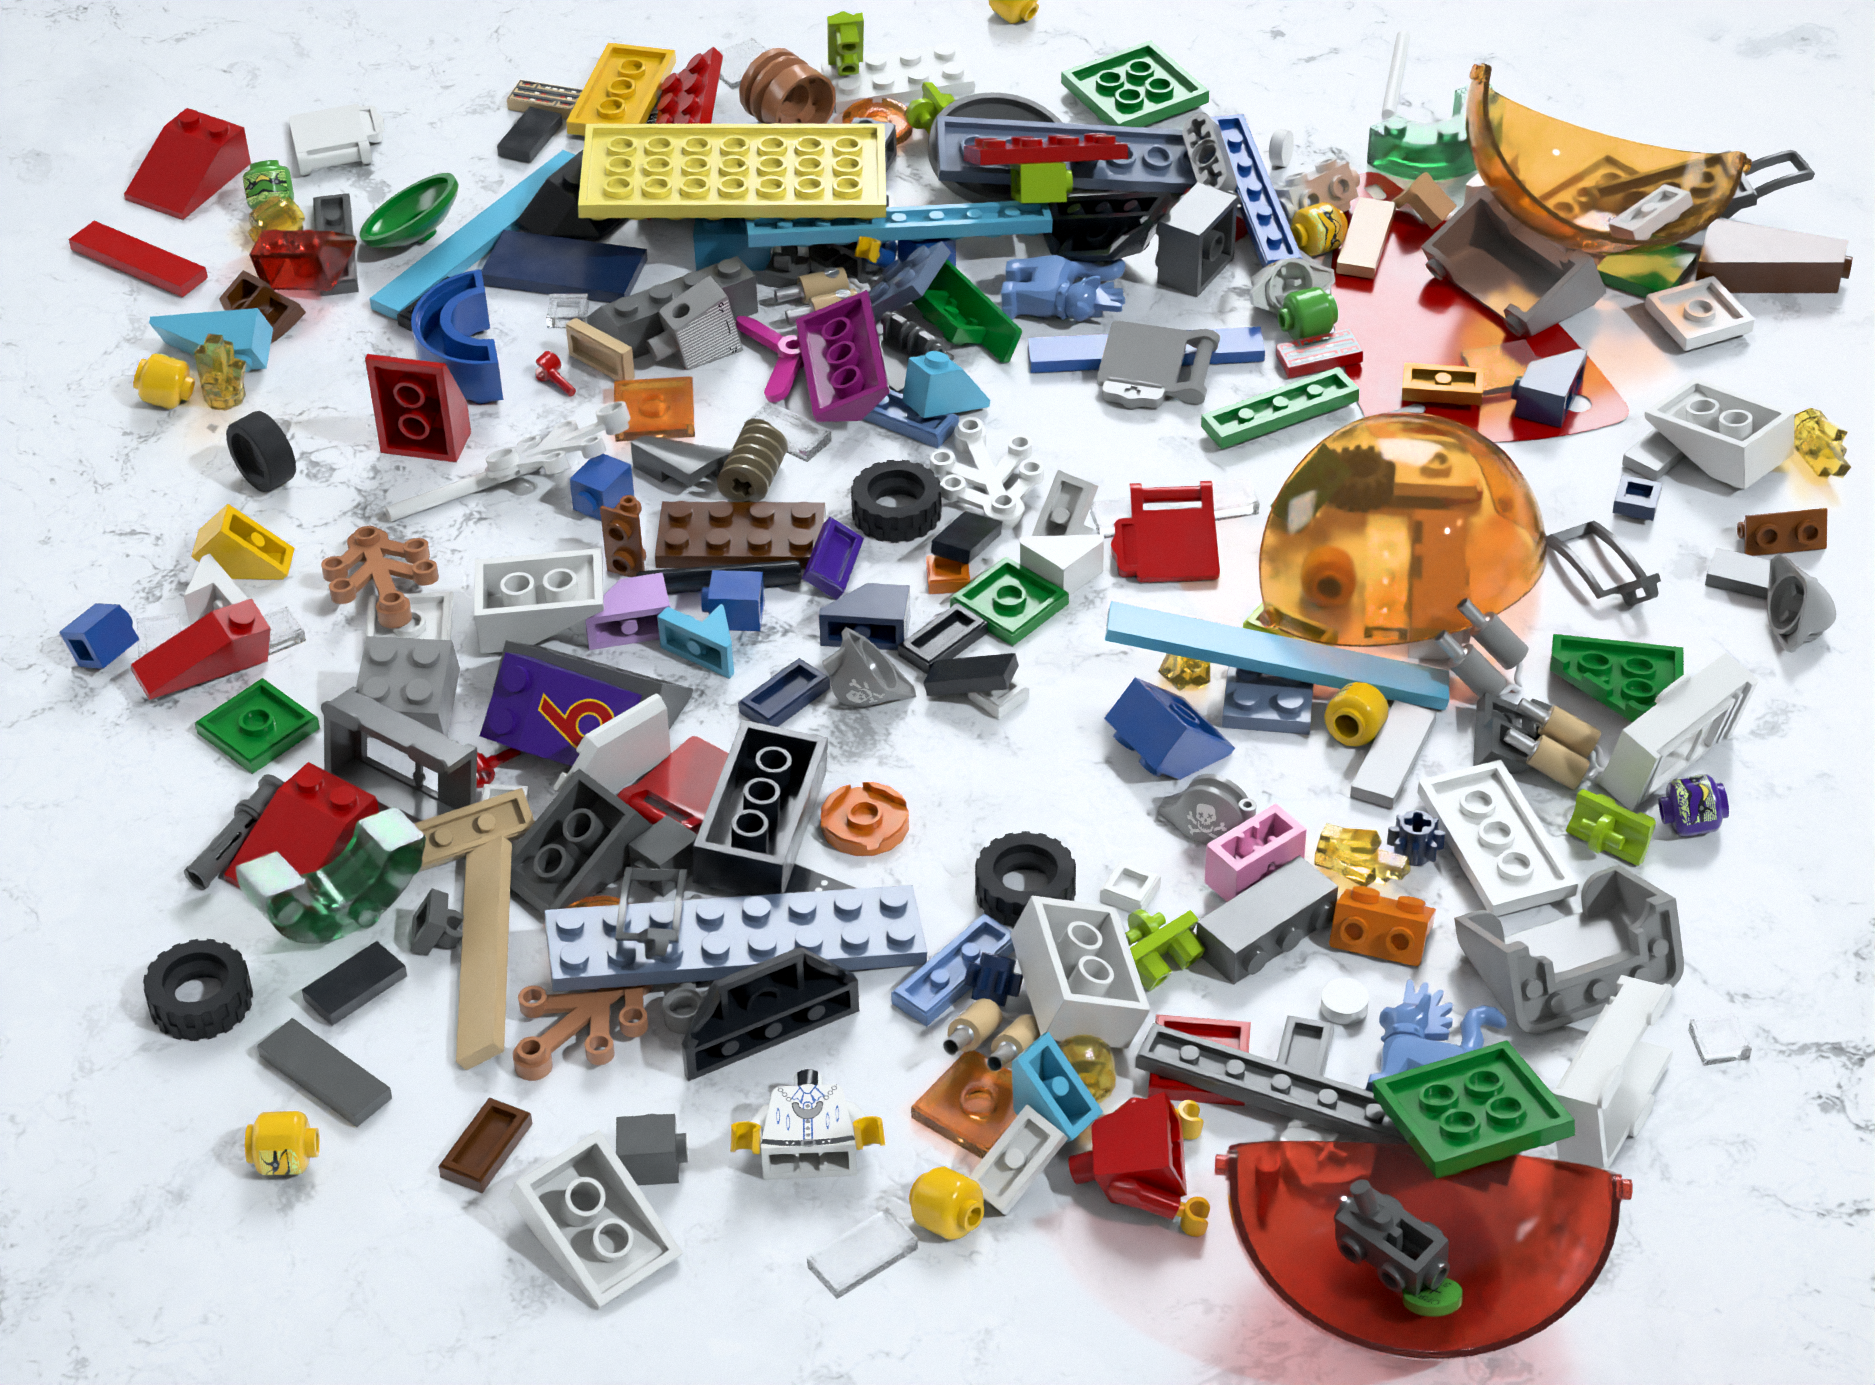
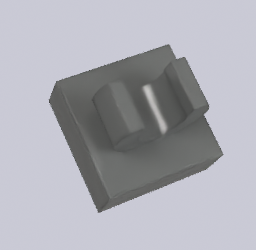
M796 245L781 246V252H774L762 273L763 286L783 288L797 285L798 276L810 273L811 258L798 256V246Z
M431 888L413 915L410 951L428 956L436 943L453 949L462 939L463 933L455 930L463 921L464 915L456 910L448 909V893Z

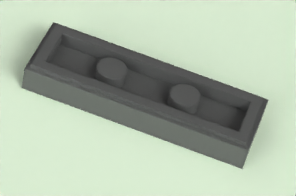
M291 1018L257 1045L259 1056L356 1127L392 1099L389 1086L294 1018Z

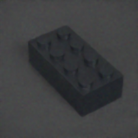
M741 720L693 845L692 883L750 896L784 894L826 776L827 737Z

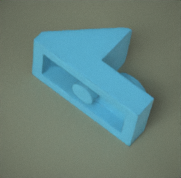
M722 604L702 622L670 607L665 608L657 616L660 648L730 679L734 675L732 641Z

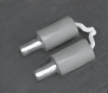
M1468 598L1462 599L1456 608L1473 624L1470 629V635L1505 670L1517 666L1514 673L1515 684L1506 685L1507 679L1472 644L1461 646L1446 630H1442L1436 635L1434 641L1451 657L1448 667L1479 698L1485 692L1494 696H1504L1510 690L1518 693L1524 685L1520 675L1523 670L1522 660L1526 657L1529 647L1493 611L1483 614Z

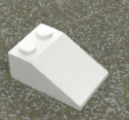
M1695 377L1644 412L1645 419L1711 478L1728 483L1735 488L1747 489L1794 455L1795 412Z
M601 548L475 559L474 618L481 654L503 652L506 640L534 645L604 611Z
M599 1129L517 1180L509 1195L510 1200L538 1241L598 1310L683 1254Z

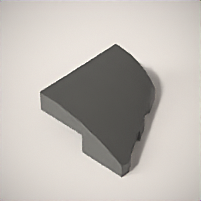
M647 435L630 442L634 468L661 483L673 477L689 487H692L708 474L718 478L732 450Z
M1485 692L1477 701L1473 766L1502 760L1510 774L1525 772L1530 767V765L1526 764L1528 754L1505 742L1503 739L1509 728L1512 727L1537 741L1541 736L1538 734L1540 724L1515 711L1517 704ZM1531 699V702L1547 711L1552 707V705L1537 699Z

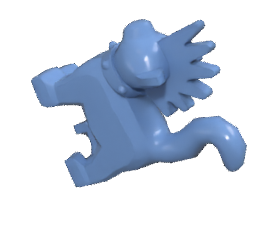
M1058 255L1011 259L1007 261L1005 270L1006 282H1003L1002 311L1011 320L1017 315L1038 317L1057 315L1062 320L1070 317L1076 321H1083L1089 317H1102L1103 311L1122 312V305L1125 304L1123 289L1114 288V282L1100 284V282L1113 281L1121 277L1126 267L1125 262L1120 258L1112 260L1109 266H1101L1094 262L1069 261ZM1083 278L1080 282L1073 284L1075 279Z
M1411 979L1407 980L1403 1003L1395 1008L1385 1007L1380 1013L1379 1023L1385 1029V1034L1380 1038L1384 1042L1380 1059L1381 1073L1370 1074L1365 1090L1373 1092L1372 1081L1483 1048L1484 1038L1480 1027L1487 1025L1504 1029L1507 1025L1506 1017L1496 1007L1482 1005L1470 1009L1460 1024L1462 1034L1461 1045L1440 1042L1438 1040H1448L1450 1031L1448 1029L1452 1027L1453 1019L1446 1016L1452 1012L1453 1004L1449 1002L1438 1006L1443 999V990H1438L1431 996V993H1428L1429 985L1427 982H1424L1418 992L1415 993L1413 981Z

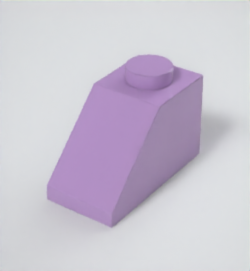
M663 573L620 579L604 594V611L585 619L589 650L660 639L657 616L665 608L670 607Z

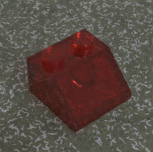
M262 230L249 256L258 278L266 281L273 290L332 291L357 244L356 236L335 231Z

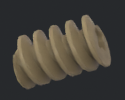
M751 418L745 422L717 478V487L722 496L737 502H755L765 498L788 450V441L785 436L769 422L756 418Z

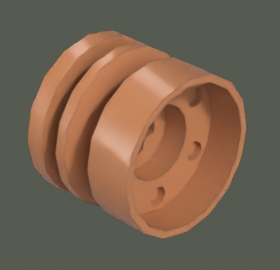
M772 48L761 53L746 69L739 87V99L744 110L763 124H827L836 103L835 88L831 80L786 48Z

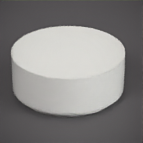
M1276 129L1273 132L1269 144V160L1272 165L1283 167L1289 165L1294 149V135L1291 130Z
M1337 978L1331 980L1322 989L1321 1011L1332 1022L1344 1025L1357 1023L1367 1014L1369 993L1362 983L1354 979Z

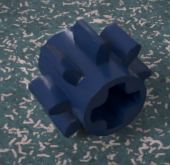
M1412 810L1404 815H1396L1395 826L1388 827L1387 845L1394 846L1393 858H1399L1403 863L1410 866H1421L1429 861L1435 862L1437 850L1444 849L1445 832L1438 830L1439 819L1437 817L1433 818L1429 813L1421 810Z
M982 952L980 963L970 961L963 984L973 986L971 999H990L998 1006L1005 1007L1008 995L1019 997L1023 975L1014 972L1016 960Z

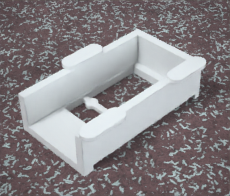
M1726 652L1692 678L1688 673H1685L1657 696L1655 700L1657 704L1622 730L1605 770L1597 777L1595 783L1605 788L1633 812L1637 809L1639 803H1643L1710 751L1715 742L1719 744L1723 737L1727 739L1734 733L1759 679Z
M1624 975L1620 976L1617 981V996L1610 997V1005H1605L1557 1087L1551 1091L1575 1119V1136L1556 1141L1558 1162L1605 1175L1627 1135L1637 1137L1654 1106V1095L1651 1094L1673 1057V1049L1640 1040L1648 1026L1656 1024L1672 993V986L1670 984L1660 985Z

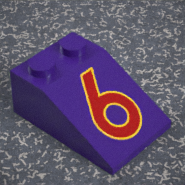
M505 652L479 736L523 752L573 766L580 755L576 748L583 737L639 704L642 695L530 656Z

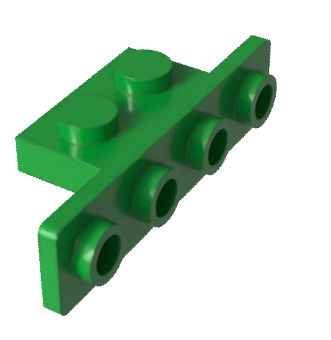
M948 259L923 296L912 301L923 313V318L944 333L943 337L948 342L955 345H964L965 343L982 344L1000 362H1010L1022 335V329Z

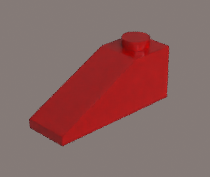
M248 599L211 611L131 664V671L147 698L151 700L268 662L271 628L253 599Z

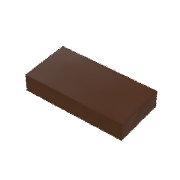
M489 1097L438 1166L440 1177L483 1193L532 1126L531 1113Z

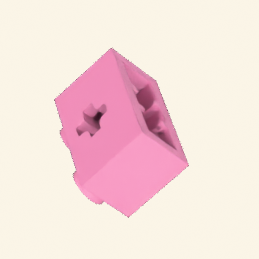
M1275 803L1206 845L1205 883L1228 902L1300 855L1305 858L1307 829Z

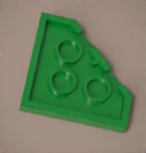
M1553 634L1550 671L1630 722H1634L1657 704L1655 700L1665 688L1684 675V647Z

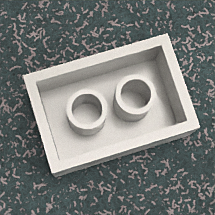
M1031 896L1010 936L1040 1034L1049 1032L1055 1041L1128 1049L1148 1016L1150 1007L1116 907Z

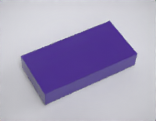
M829 517L821 527L802 579L835 600L839 599L846 589L864 538L834 518Z

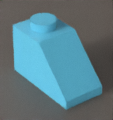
M930 351L923 356L908 358L902 401L923 418L990 407L991 400L945 353Z
M1049 1032L1043 1033L1012 1061L1013 1110L1017 1116L1026 1105H1029L1068 1137L1066 1142L1074 1140L1103 1113V1110Z

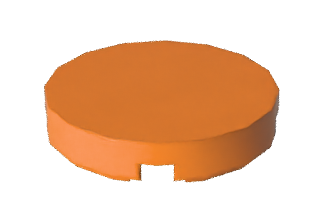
M862 782V787L851 788V784L842 786L831 793L821 807V832L827 843L838 851L853 856H875L888 852L900 844L909 831V810L907 809L904 797L892 787L884 784Z

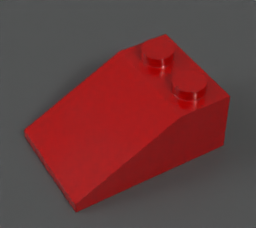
M190 108L184 109L162 128L124 193L125 200L184 220L251 164L245 128Z
M367 354L365 363L380 452L457 463L471 434L467 401L447 365L439 362Z
M310 762L306 763L278 788L225 872V881L292 917L296 916L383 835L377 797Z

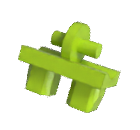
M840 11L834 15L827 16L828 66L836 65L839 76L858 74L859 62H863L864 54L863 12L852 15L846 11Z
M923 82L921 87L923 91L922 98L910 102L905 117L913 128H924L930 134L931 126L937 115L956 100L951 94L940 93L933 82Z
M1585 789L1578 792L1575 800V809L1567 825L1566 832L1588 842V849L1597 854L1605 850L1634 865L1639 866L1643 863L1656 825L1655 818L1642 812L1636 814L1615 804L1614 799L1601 793L1596 795Z
M1137 909L1128 915L1127 921L1130 930L1125 932L1129 946H1131L1130 950L1141 983L1148 991L1161 985L1172 973V970L1161 958L1168 952L1182 969L1188 968L1203 955L1205 948L1193 931L1199 919L1191 909L1166 924V918L1161 912L1151 916L1145 910Z

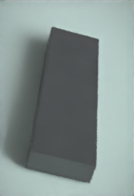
M350 193L314 197L313 209L321 296L359 292Z

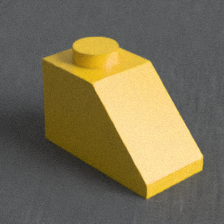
M226 504L198 530L191 558L200 562L203 556L210 553L231 579L283 580L288 576L295 548L230 504Z

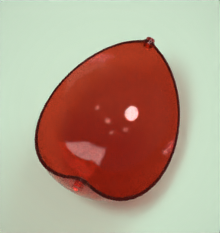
M1343 1141L1245 1142L1230 1145L1228 1150H1226V1155L1216 1154L1214 1168L1215 1175L1225 1176V1181H1227V1200L1230 1218L1238 1244L1257 1278L1282 1306L1305 1324L1341 1344L1375 1355L1411 1361H1448L1493 1353L1518 1344L1540 1333L1562 1318L1580 1302L1606 1265L1618 1229L1621 1201L1631 1200L1633 1194L1632 1179H1623L1621 1174L1609 1169L1577 1162L1514 1154L1502 1160L1488 1162L1454 1175H1447L1436 1179L1412 1146L1405 1144ZM1367 1180L1370 1186L1380 1194L1391 1195L1401 1203L1405 1211L1422 1222L1434 1224L1442 1231L1445 1238L1449 1240L1448 1263L1450 1264V1270L1446 1278L1455 1281L1462 1288V1305L1456 1311L1439 1317L1415 1314L1403 1304L1402 1291L1394 1292L1381 1282L1375 1267L1364 1260L1360 1264H1354L1340 1253L1337 1241L1335 1240L1334 1215L1346 1198H1353L1350 1186L1355 1181Z

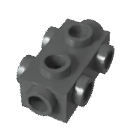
M1367 1180L1355 1181L1350 1186L1353 1198H1346L1334 1215L1335 1240L1337 1241L1340 1253L1354 1264H1360L1364 1260L1375 1267L1381 1282L1394 1292H1401L1405 1288L1417 1296L1425 1286L1432 1290L1438 1288L1450 1270V1264L1448 1263L1449 1240L1445 1238L1442 1231L1434 1224L1422 1222L1405 1211L1401 1203L1391 1195L1380 1194L1370 1186Z

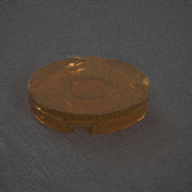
M873 98L863 99L848 107L842 116V124H850L854 117L872 118L875 121L896 124V146L904 143L912 135L914 129L905 117L908 107L902 102L891 98H882V102L873 103Z

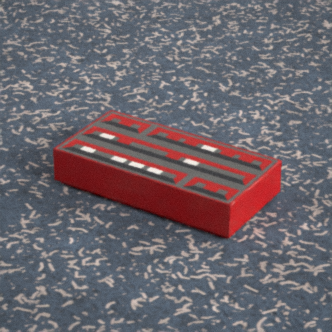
M1350 328L1276 344V356L1288 378L1363 362V350Z

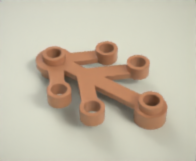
M360 527L348 537V550L342 556H331L324 559L321 563L323 578L331 582L329 584L331 600L336 604L352 602L356 598V593L373 578L380 596L376 604L379 624L386 628L405 626L412 620L410 601L402 592L396 591L391 575L413 580L416 584L422 586L437 582L439 579L437 563L429 559L428 541L423 538H413L405 543L389 540L388 534L377 527ZM388 554L405 558L408 563L384 558V556ZM359 561L365 562L353 575L346 578L350 568Z
M653 985L600 988L597 992L547 995L546 991L539 986L525 987L518 995L520 1012L524 1016L537 1018L547 1013H570L541 1037H526L517 1044L513 1051L516 1074L528 1081H536L546 1077L553 1068L551 1053L589 1022H591L590 1036L587 1037L584 1044L586 1058L594 1065L609 1063L615 1055L613 1039L610 1036V1005L621 996H625V1007L619 1013L620 1030L625 1036L639 1037L648 1029V1017L644 1009L643 996L652 990ZM532 1000H538L536 1003H528ZM633 1019L639 1020L638 1022H635V1023H629V1022H628V1021L633 1020ZM597 1047H605V1049L600 1051L594 1050Z

